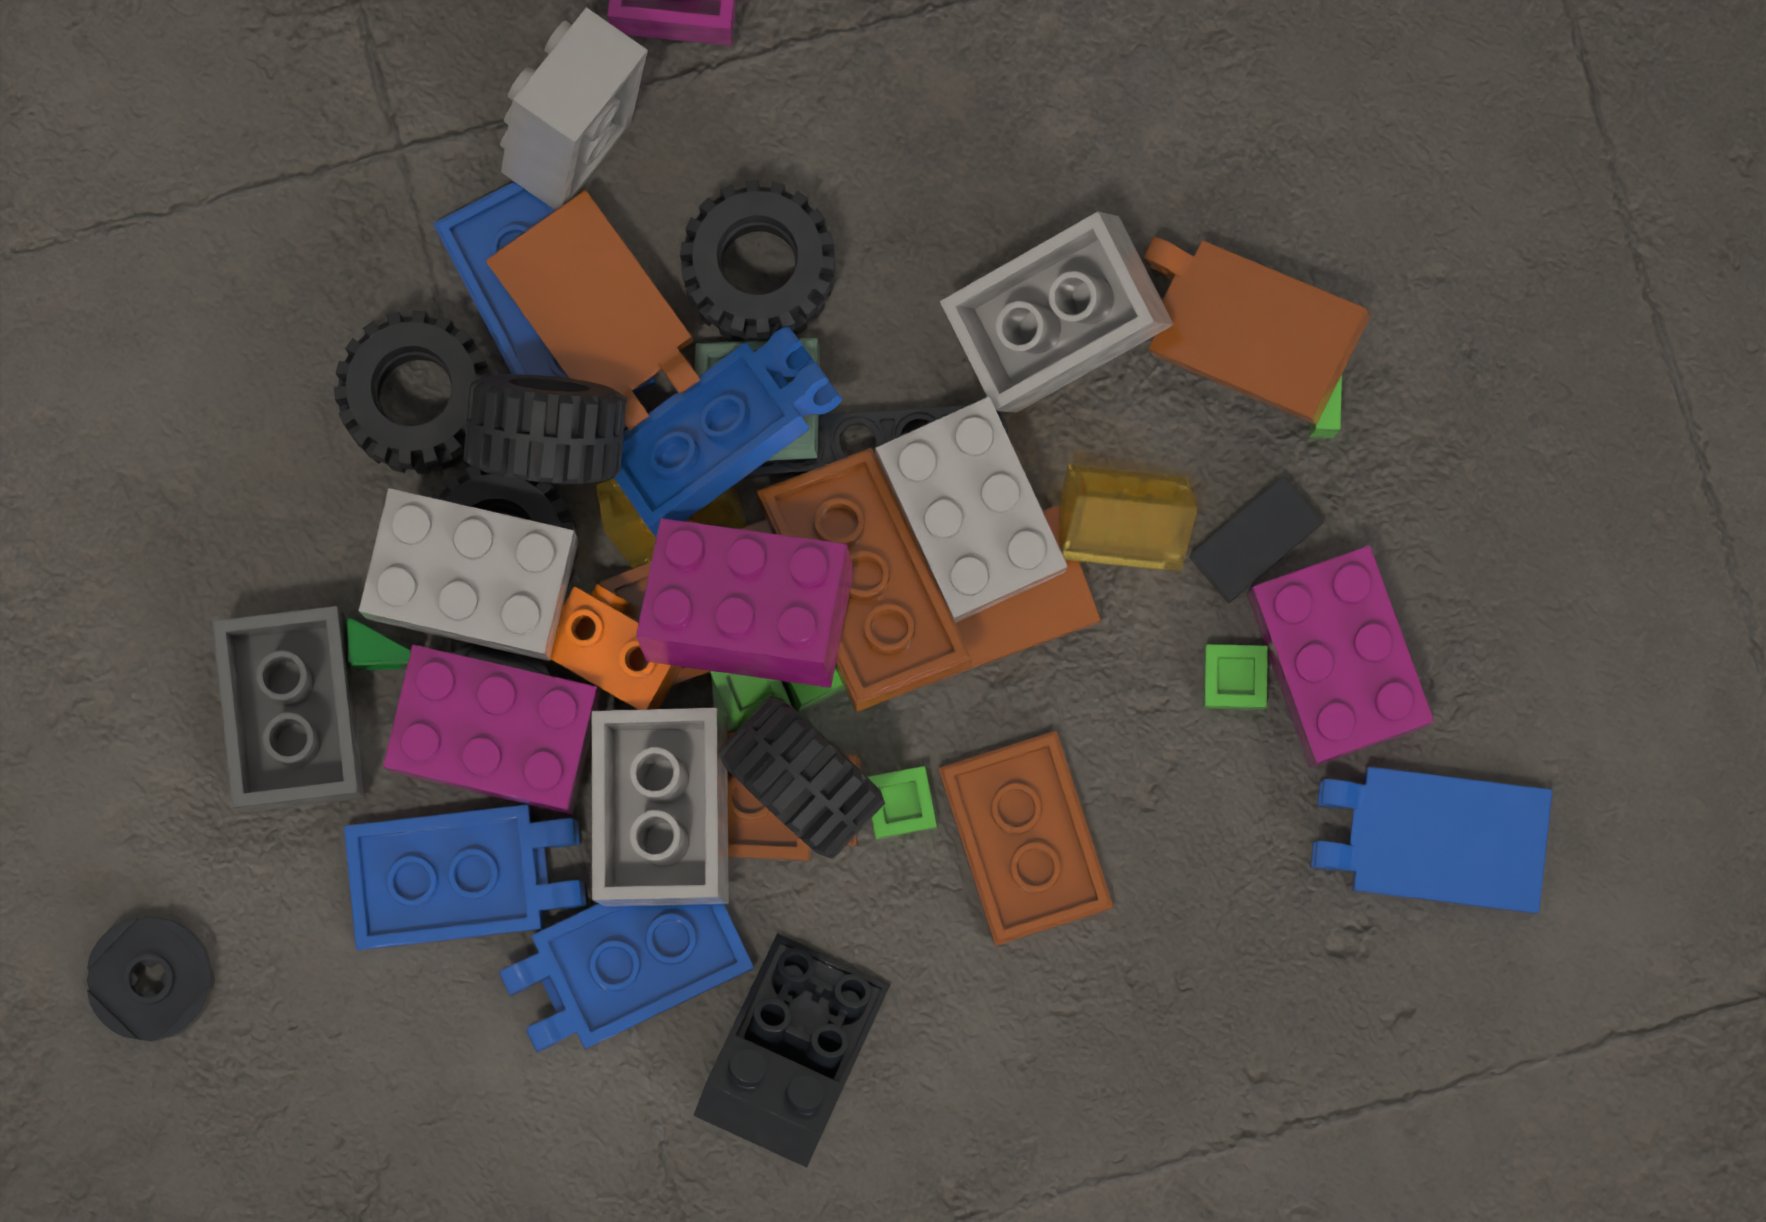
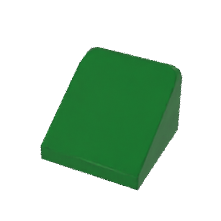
M352 618L347 619L348 662L357 671L407 669L411 653L409 649Z

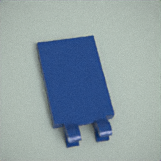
M789 326L775 332L769 341L755 352H753L747 342L743 343L699 376L700 382L681 395L677 392L648 413L650 417L631 431L629 429L624 431L620 474L614 478L655 537H657L660 518L686 521L808 431L810 428L802 417L809 414H825L836 408L842 401V397ZM784 377H795V378H794L793 381H791L790 383H788Z
M1375 767L1365 768L1363 785L1342 780L1324 779V781H1320L1317 806L1353 810L1350 842L1347 845L1317 840L1312 846L1310 867L1353 873L1351 891L1538 914L1540 910L1552 790Z
M520 805L344 826L356 950L363 951L544 930L542 911L587 907L585 882L574 880L549 884L545 848L581 845L578 820H574V818L533 823L532 806Z
M597 904L532 935L531 939L538 953L499 972L510 997L539 982H542L557 1014L526 1028L536 1053L574 1034H577L584 1050L745 974L753 970L754 966L724 904L603 906Z

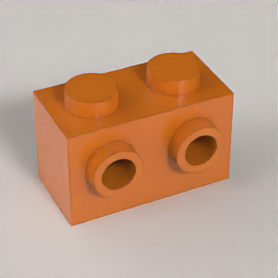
M599 584L595 585L592 593L574 586L562 608L550 659L638 710L659 709L682 667L646 662L636 638L639 621L624 613L629 601Z

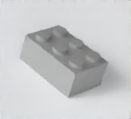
M587 7L573 24L564 20L556 28L544 49L548 56L537 70L530 66L526 67L513 83L508 93V98L513 100L512 105L504 118V122L508 124V130L500 142V146L504 148L501 173L554 210L559 209L574 198L631 125L648 52L642 45Z
M1099 211L940 301L987 397L990 396L996 411L1017 413L1174 325L1119 216Z
M990 396L876 447L875 456L955 623L1065 573L1068 567Z
M388 488L359 612L368 620L550 661L579 539L574 530Z
M718 708L592 711L593 901L603 906L729 904L728 770L723 766L718 750L727 742V717Z

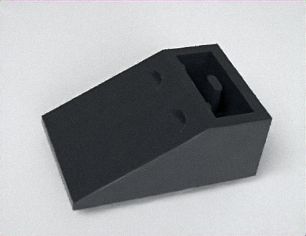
M777 933L705 1083L693 1116L807 1168L890 984Z

